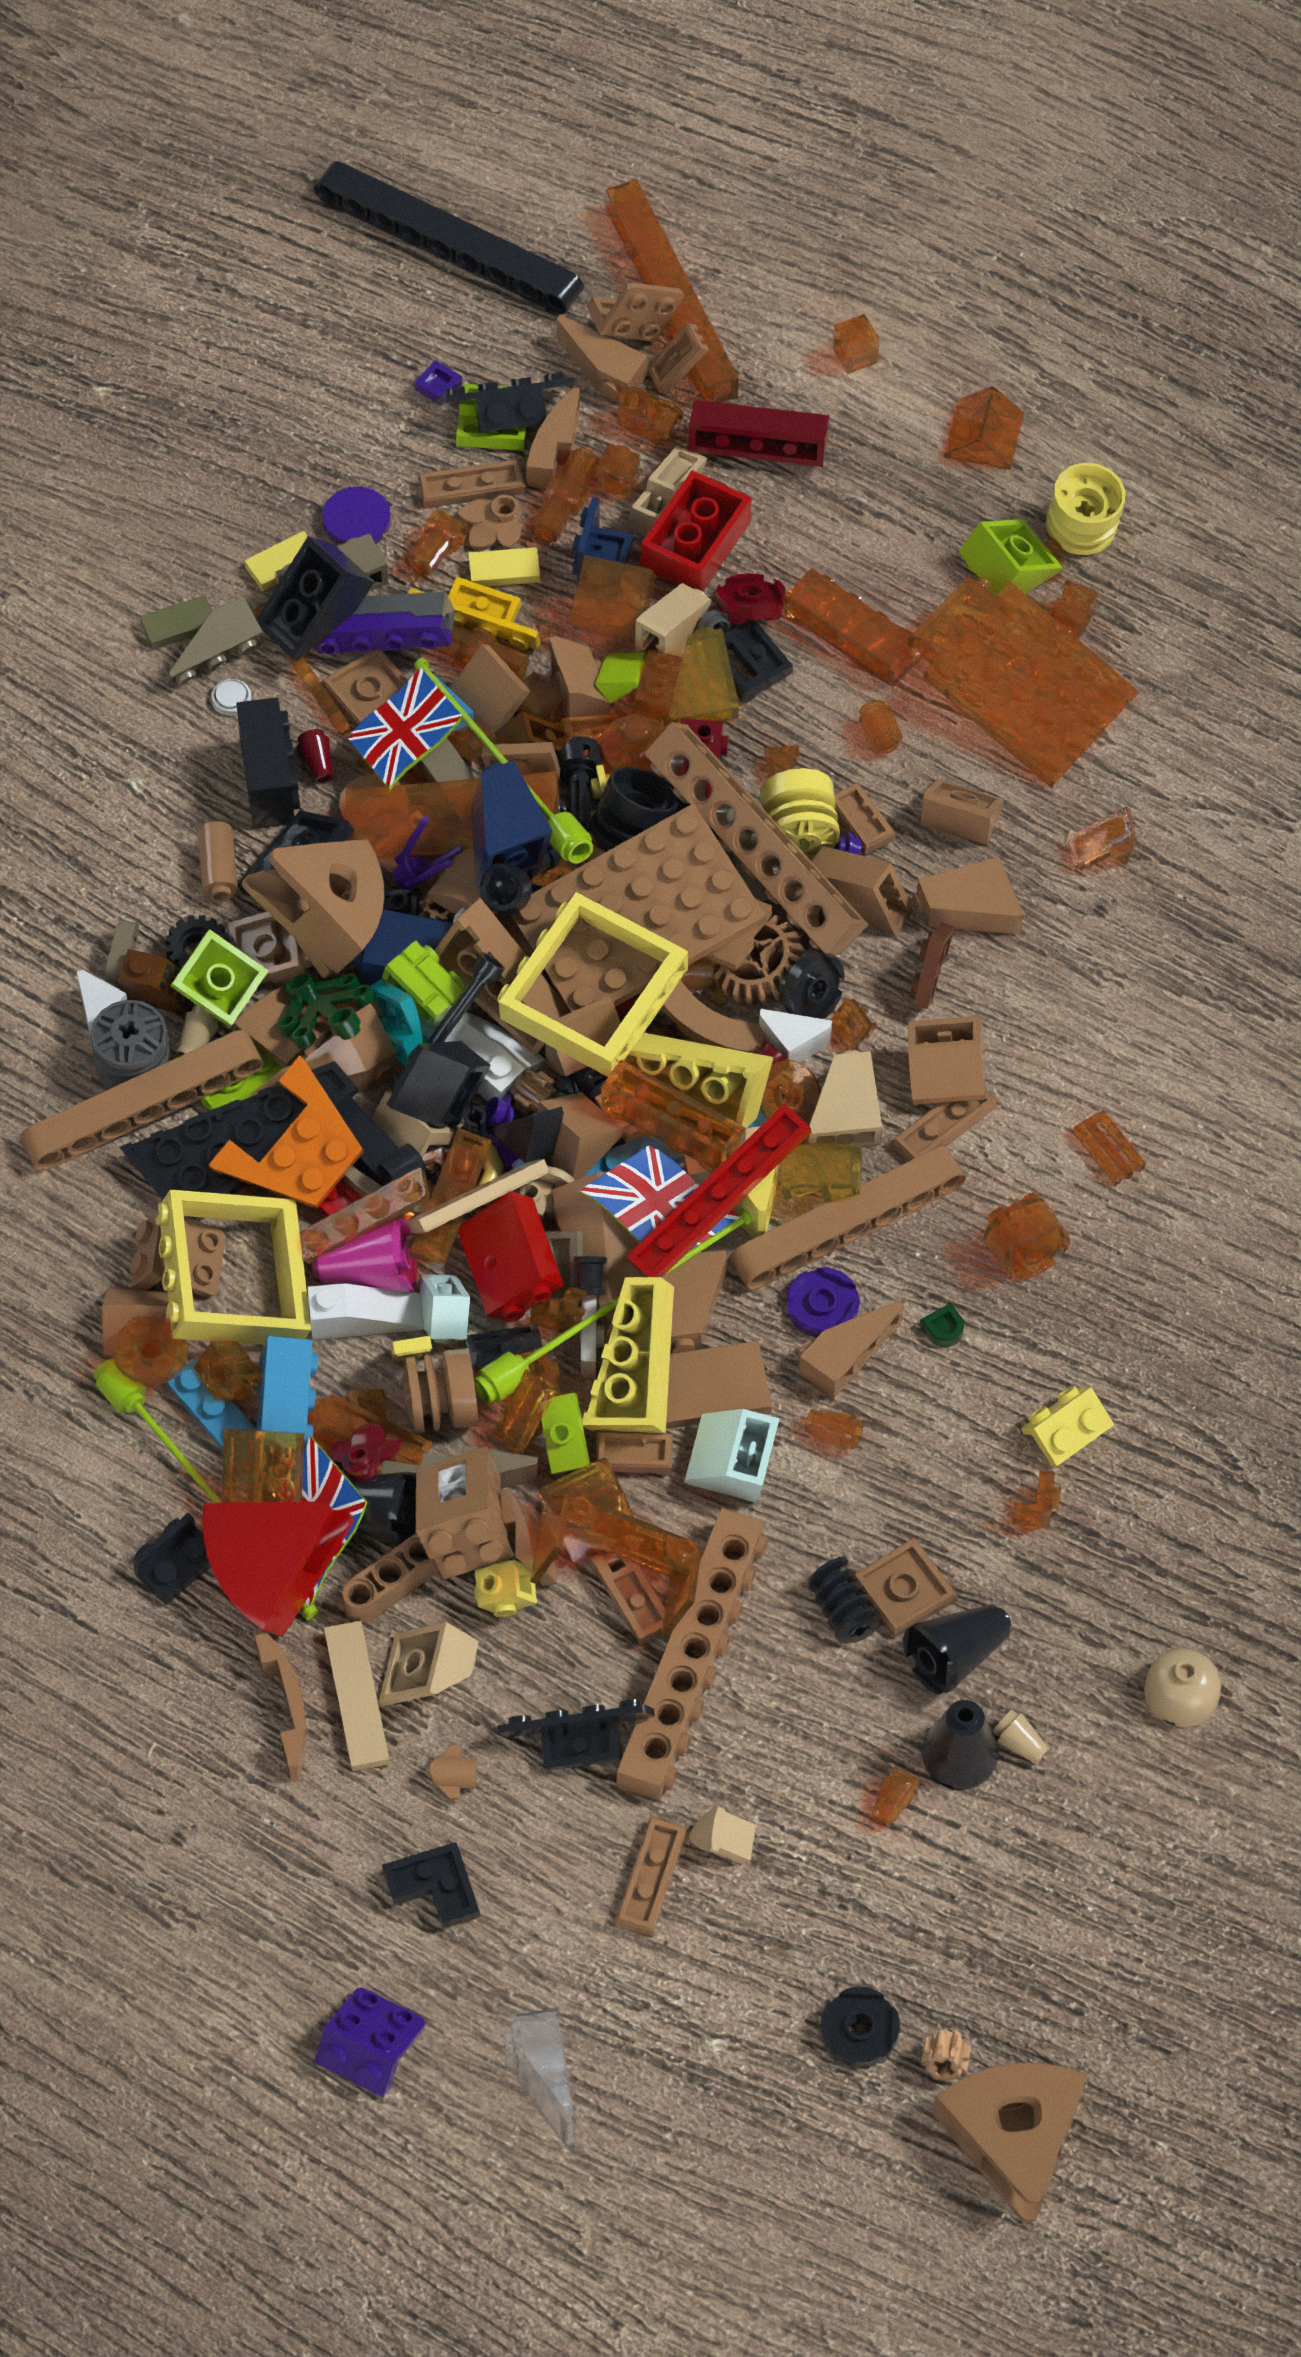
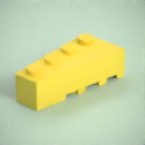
M643 1033L612 1079L740 1135L758 1117L773 1057Z

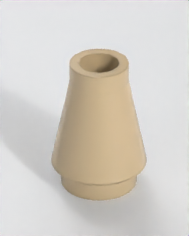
M194 1006L191 1012L186 1013L179 1046L175 1053L180 1057L206 1045L219 1030L217 1025L219 1020L200 1006Z
M1012 1709L993 1730L999 1744L1030 1760L1034 1765L1050 1749L1022 1713L1018 1715Z

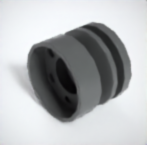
M123 1000L112 1003L101 1010L93 1021L90 1036L98 1078L107 1089H111L171 1061L165 1021L155 1007L143 1001Z

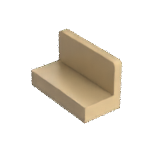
M385 1092L372 1120L399 1148L409 1143L423 1158L429 1145H449L455 1134L450 1127H435L391 1109L386 1104L393 1092Z

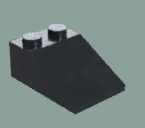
M307 536L256 620L266 635L293 660L299 661L358 609L375 581L335 545Z

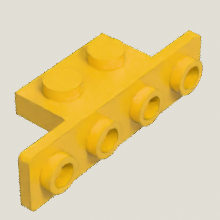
M456 577L448 595L456 611L454 627L463 628L467 626L476 629L484 637L495 639L497 636L509 640L511 645L519 649L527 650L528 647L535 650L539 649L541 642L538 631L514 623L522 604L521 598ZM410 588L408 594L424 592Z

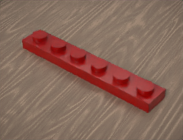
M783 1104L626 1256L628 1262L644 1277H663L812 1133L810 1126L787 1105Z

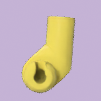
M482 1142L481 1144L474 1145L471 1153L477 1156L478 1163L481 1164L484 1170L477 1184L478 1187L501 1176L504 1171V1164L496 1147L491 1143Z

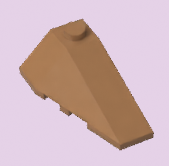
M371 1004L356 1012L361 1023L359 1025L360 1032L355 1037L343 1040L334 1034L319 1048L312 1044L304 1051L306 1055L303 1059L311 1070L335 1061L357 1086L359 1091L368 1089L376 1083H384L393 1076L394 1072L397 1071L396 1051ZM290 1066L284 1067L282 1070H280L270 1080H268L259 1089L252 1093L251 1097L257 1095L258 1091L265 1089L267 1087H271L272 1089L274 1087L279 1086L280 1084L278 1080L283 1076V1074L288 1070Z
M596 1172L552 1189L550 1192L555 1225L558 1231L583 1232V1256L607 1257V1264L603 1265L602 1283L603 1288L606 1289V1295H597V1306L599 1309L620 1296L625 1277H642V1274L628 1262L626 1257L640 1243L603 1207L590 1198L578 1193L579 1190L607 1172ZM616 1308L603 1316L607 1325H612Z

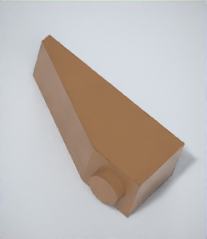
M561 314L558 316V342L598 391L610 399H617L628 404L648 376V355L608 336L600 335L599 332Z
M900 1301L893 1302L826 1329L815 1340L809 1339L798 1354L800 1358L799 1374L832 1398H835L903 1322L904 1304Z

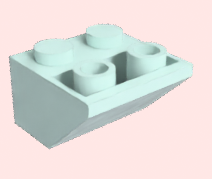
M746 1409L702 1414L684 1483L757 1503L779 1418Z

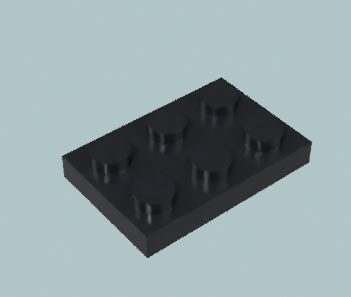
M300 810L237 885L243 895L251 896L243 888L242 881L249 874L274 870L275 867L271 864L269 855L275 848L346 841L354 832V829L348 820Z

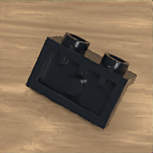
M190 1513L185 1514L181 1519L176 1518L164 1528L162 1535L152 1544L150 1542L144 1544L137 1551L133 1560L135 1576L165 1605H168L211 1567L206 1553L203 1533L195 1526L194 1517Z

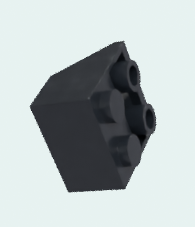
M462 1041L418 1044L409 1054L408 1064L402 1076L394 1083L392 1087L393 1093L386 1105L393 1110L435 1127L460 1125L464 1111L470 1106L491 1065Z

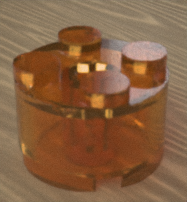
M1036 1192L1025 1195L1020 1201L1007 1208L998 1207L987 1216L989 1225L984 1233V1241L1006 1275L1012 1278V1275H1016L1019 1280H1025L1045 1272L1055 1264L1053 1257L1059 1250L1064 1255L1069 1247V1234L1048 1203Z

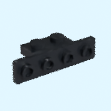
M564 372L543 375L544 382L531 383V377L511 380V387L499 388L498 382L479 384L478 391L469 393L465 392V386L445 389V396L437 398V405L474 400L479 433L542 424L547 417L543 390L574 385L575 382L574 378L564 379Z
M634 1699L619 1702V1708L605 1710V1705L582 1707V1713L568 1715L567 1710L549 1711L545 1713L544 1719L531 1720L529 1715L513 1716L508 1718V1724L497 1725L498 1734L508 1738L541 1733L544 1769L550 1771L621 1761L622 1751L619 1722L655 1717L654 1708L642 1704V1700Z

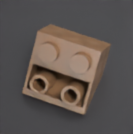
M980 1016L908 1021V1057L913 1105L984 1100L985 1042Z

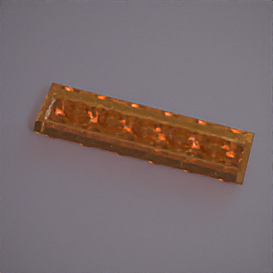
M557 771L522 774L525 782L553 815L560 813ZM480 778L397 785L391 791L386 786L346 790L347 820L354 829L348 841L369 840L377 859L394 858L403 850L422 817L427 816L429 821L409 855L446 853L458 845H463L464 849L473 850L471 805Z

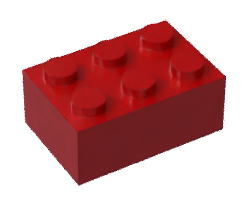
M691 470L641 542V568L677 585L683 583L692 589L696 588L703 592L751 523L752 498Z

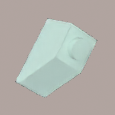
M420 1274L419 1284L423 1328L427 1335L433 1341L441 1344H452L456 1342V1339H467L470 1296L456 1275Z

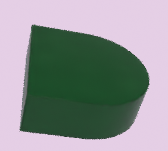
M951 1302L920 1319L919 1326L929 1340L939 1347L954 1346L962 1339L964 1321Z

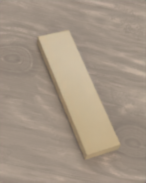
M544 1159L530 1161L407 1220V1226L410 1232L414 1234L428 1232L509 1191H513L548 1174L549 1169Z
M362 1621L324 1627L351 1770L357 1771L389 1765V1755Z

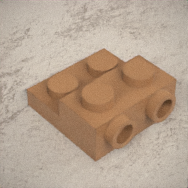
M268 911L229 922L230 944L269 970L260 984L272 981L277 987H281L297 975L310 974L309 968L314 965L291 933Z

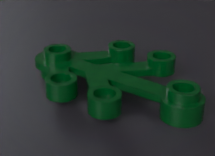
M308 973L300 974L286 984V998L290 1004L284 1016L278 1021L277 1026L283 1037H291L297 1048L304 1049L312 1045L316 1040L312 1029L320 1014L328 1020V1024L336 1036L341 1037L343 1040H348L360 1032L359 1025L361 1021L353 1007L338 1009L334 1005L354 1002L357 1008H364L368 1004L373 1003L376 997L371 987L367 984L361 985L353 973L321 982L312 978ZM336 990H339V991H340V992H336V993H331V994H326V995H320V994L327 993V992H331V991H336ZM308 1005L304 1013V1016L300 1022L297 1017L299 1016L302 1008Z

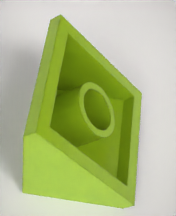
M209 929L170 986L225 1025L231 1027L269 970Z

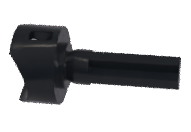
M576 736L572 737L557 754L560 767L559 780L569 784V813L589 833L590 779L596 778V766L603 765V754L599 743L595 739ZM588 749V756L583 755V751Z
M496 863L489 868L483 879L479 898L483 900L491 911L514 914L526 907L532 893L545 886L532 884L527 873L520 867Z

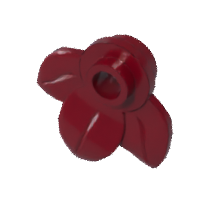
M369 1423L356 1429L351 1436V1440L334 1442L330 1448V1457L335 1464L343 1467L344 1472L352 1480L365 1481L378 1473L380 1462L393 1458L400 1451L403 1440L397 1437L385 1439L382 1426Z

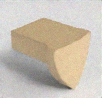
M716 1806L699 1819L690 1831L688 1838L696 1847L704 1851L716 1853L743 1864L751 1861L756 1824L725 1812L724 1808Z

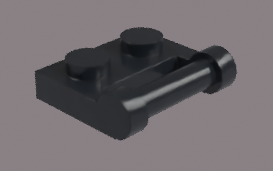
M748 620L709 642L702 650V655L707 661L714 662L736 689L735 694L742 703L750 702L760 691L793 673L792 663L756 620ZM731 649L754 677L747 681L724 652Z

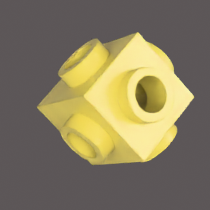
M506 1559L491 1564L489 1567L475 1570L476 1585L474 1587V1595L479 1608L493 1612L496 1617H509L515 1615L517 1609L537 1604L535 1578L521 1562Z

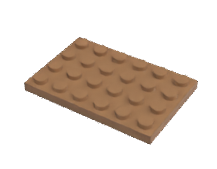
M694 803L531 894L525 908L518 913L509 914L531 951L534 952L544 929L550 930L556 921L555 916L563 902L569 903L577 892L687 950L688 966L767 922L765 913ZM579 918L543 970L571 1013L608 995L613 1000L614 1006H618L644 991L663 962Z

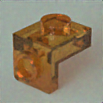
M1039 1471L1036 1504L1014 1503L1012 1525L1031 1531L1041 1528L1049 1529L1052 1508L1059 1509L1061 1486H1054V1471Z

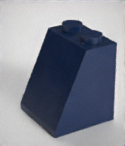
M514 760L504 764L494 763L489 765L481 773L471 805L475 884L478 889L481 888L483 879L493 864L501 863L520 867L524 871L541 865L553 831Z

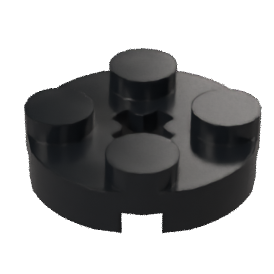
M813 949L806 950L793 965L788 975L779 982L778 993L783 996V1005L786 1012L819 1019L828 1017L838 1005L843 991L838 989L840 978L845 980L844 968L840 961L824 952H817ZM814 985L815 990L811 993V989Z
M868 1987L845 1989L831 2003L829 2001L823 2010L820 2026L821 2038L829 2056L835 2061H840L852 2067H869L883 2063L890 2057V2053L898 2042L900 2032L898 2012L894 2006L892 2007L884 1999V1995L877 1990ZM856 2019H864L865 2026L871 2027V2030L865 2032L864 2035H856L855 2031L850 2030L849 2025H855Z

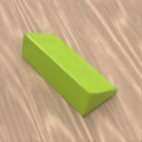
M646 652L612 653L605 656L595 685L610 704L638 687L648 660V654Z

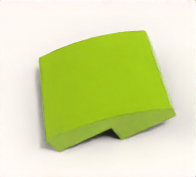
M462 384V387L465 386L466 393L478 391L477 384ZM474 400L460 401L456 447L524 451L527 426L479 433Z

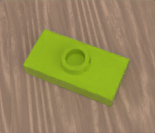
M577 1393L538 1400L551 1474L556 1475L590 1468Z

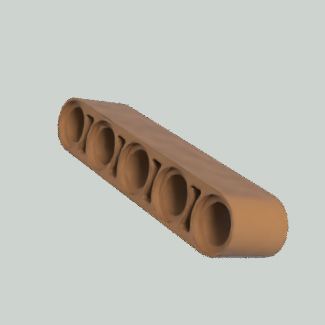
M417 1533L368 1566L344 1585L342 1595L344 1613L347 1619L351 1622L362 1621V1624L373 1620L440 1572L434 1559L430 1560L428 1558L425 1561L412 1559L417 1554L427 1555ZM388 1575H394L399 1578L393 1583H387L382 1580ZM356 1597L369 1599L366 1603L360 1605L351 1602Z

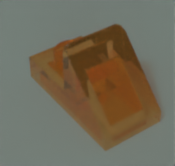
M1128 807L1067 836L1073 865L1081 871L1109 857H1113L1123 865H1126L1137 840L1131 811Z

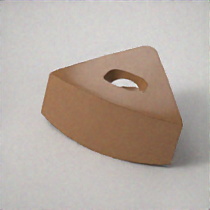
M369 840L275 848L269 855L270 862L275 869L249 874L243 879L242 886L286 930L338 974L371 940L382 915L384 882L377 856Z
M1030 2062L1000 2065L971 2074L950 2085L935 2097L934 2116L1017 2216L1027 2223L1036 2220L1084 2093L1088 2075L1070 2068Z

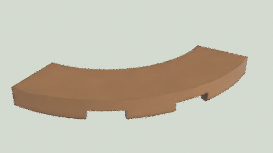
M682 980L679 981L659 1010L660 1013L664 1011L679 1026L677 1030L697 1043H707L712 1046L752 1053L756 1045L760 1047L764 1040L767 1041L765 1033L759 1026V1022L734 1020L711 1010L687 989Z

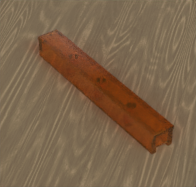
M637 178L607 188L606 194L611 204L606 206V211L643 284L679 288L684 294V299L666 325L671 339L687 323L695 324L699 329L696 333L702 335L704 339L702 344L707 345L709 349L689 371L702 400L721 403L730 399H737L739 377ZM687 343L678 352H680L687 345Z

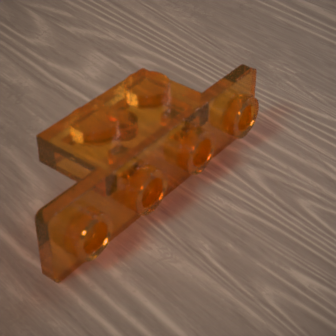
M417 1168L300 1231L302 1260L309 1264L384 1223L399 1218L408 1220L414 1217V1207L430 1198L425 1172L421 1168Z

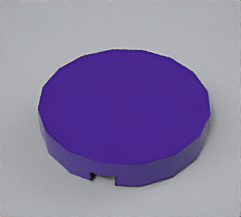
M347 487L337 491L326 501L323 508L324 530L329 539L335 543L337 541L344 544L351 538H359L370 533L377 544L383 539V535L387 529L389 530L391 525L390 506L378 492L366 487Z
M820 1267L810 1272L807 1270L799 1274L790 1284L786 1296L787 1315L793 1325L804 1334L818 1337L822 1331L857 1317L860 1309V1298L856 1285L851 1278L839 1270L828 1267Z

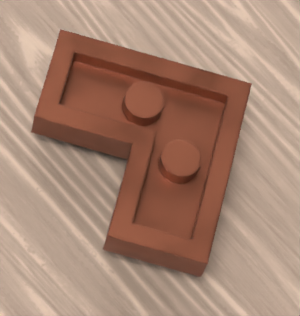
M941 922L937 929L930 931L927 939L924 938L919 959L924 960L922 972L915 973L910 993L916 994L914 1006L928 1009L933 1002L940 970L948 957L955 929L954 925Z

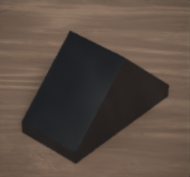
M562 1106L495 1126L493 1127L494 1134L524 1163L552 1156L555 1152L564 1115Z

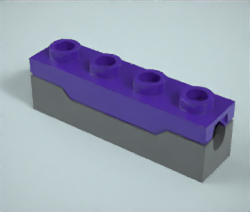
M446 591L365 596L358 609L319 642L315 648L318 654L332 655L338 652L357 651L366 653L372 650L399 651L407 648L433 649L435 647L450 646L456 611Z

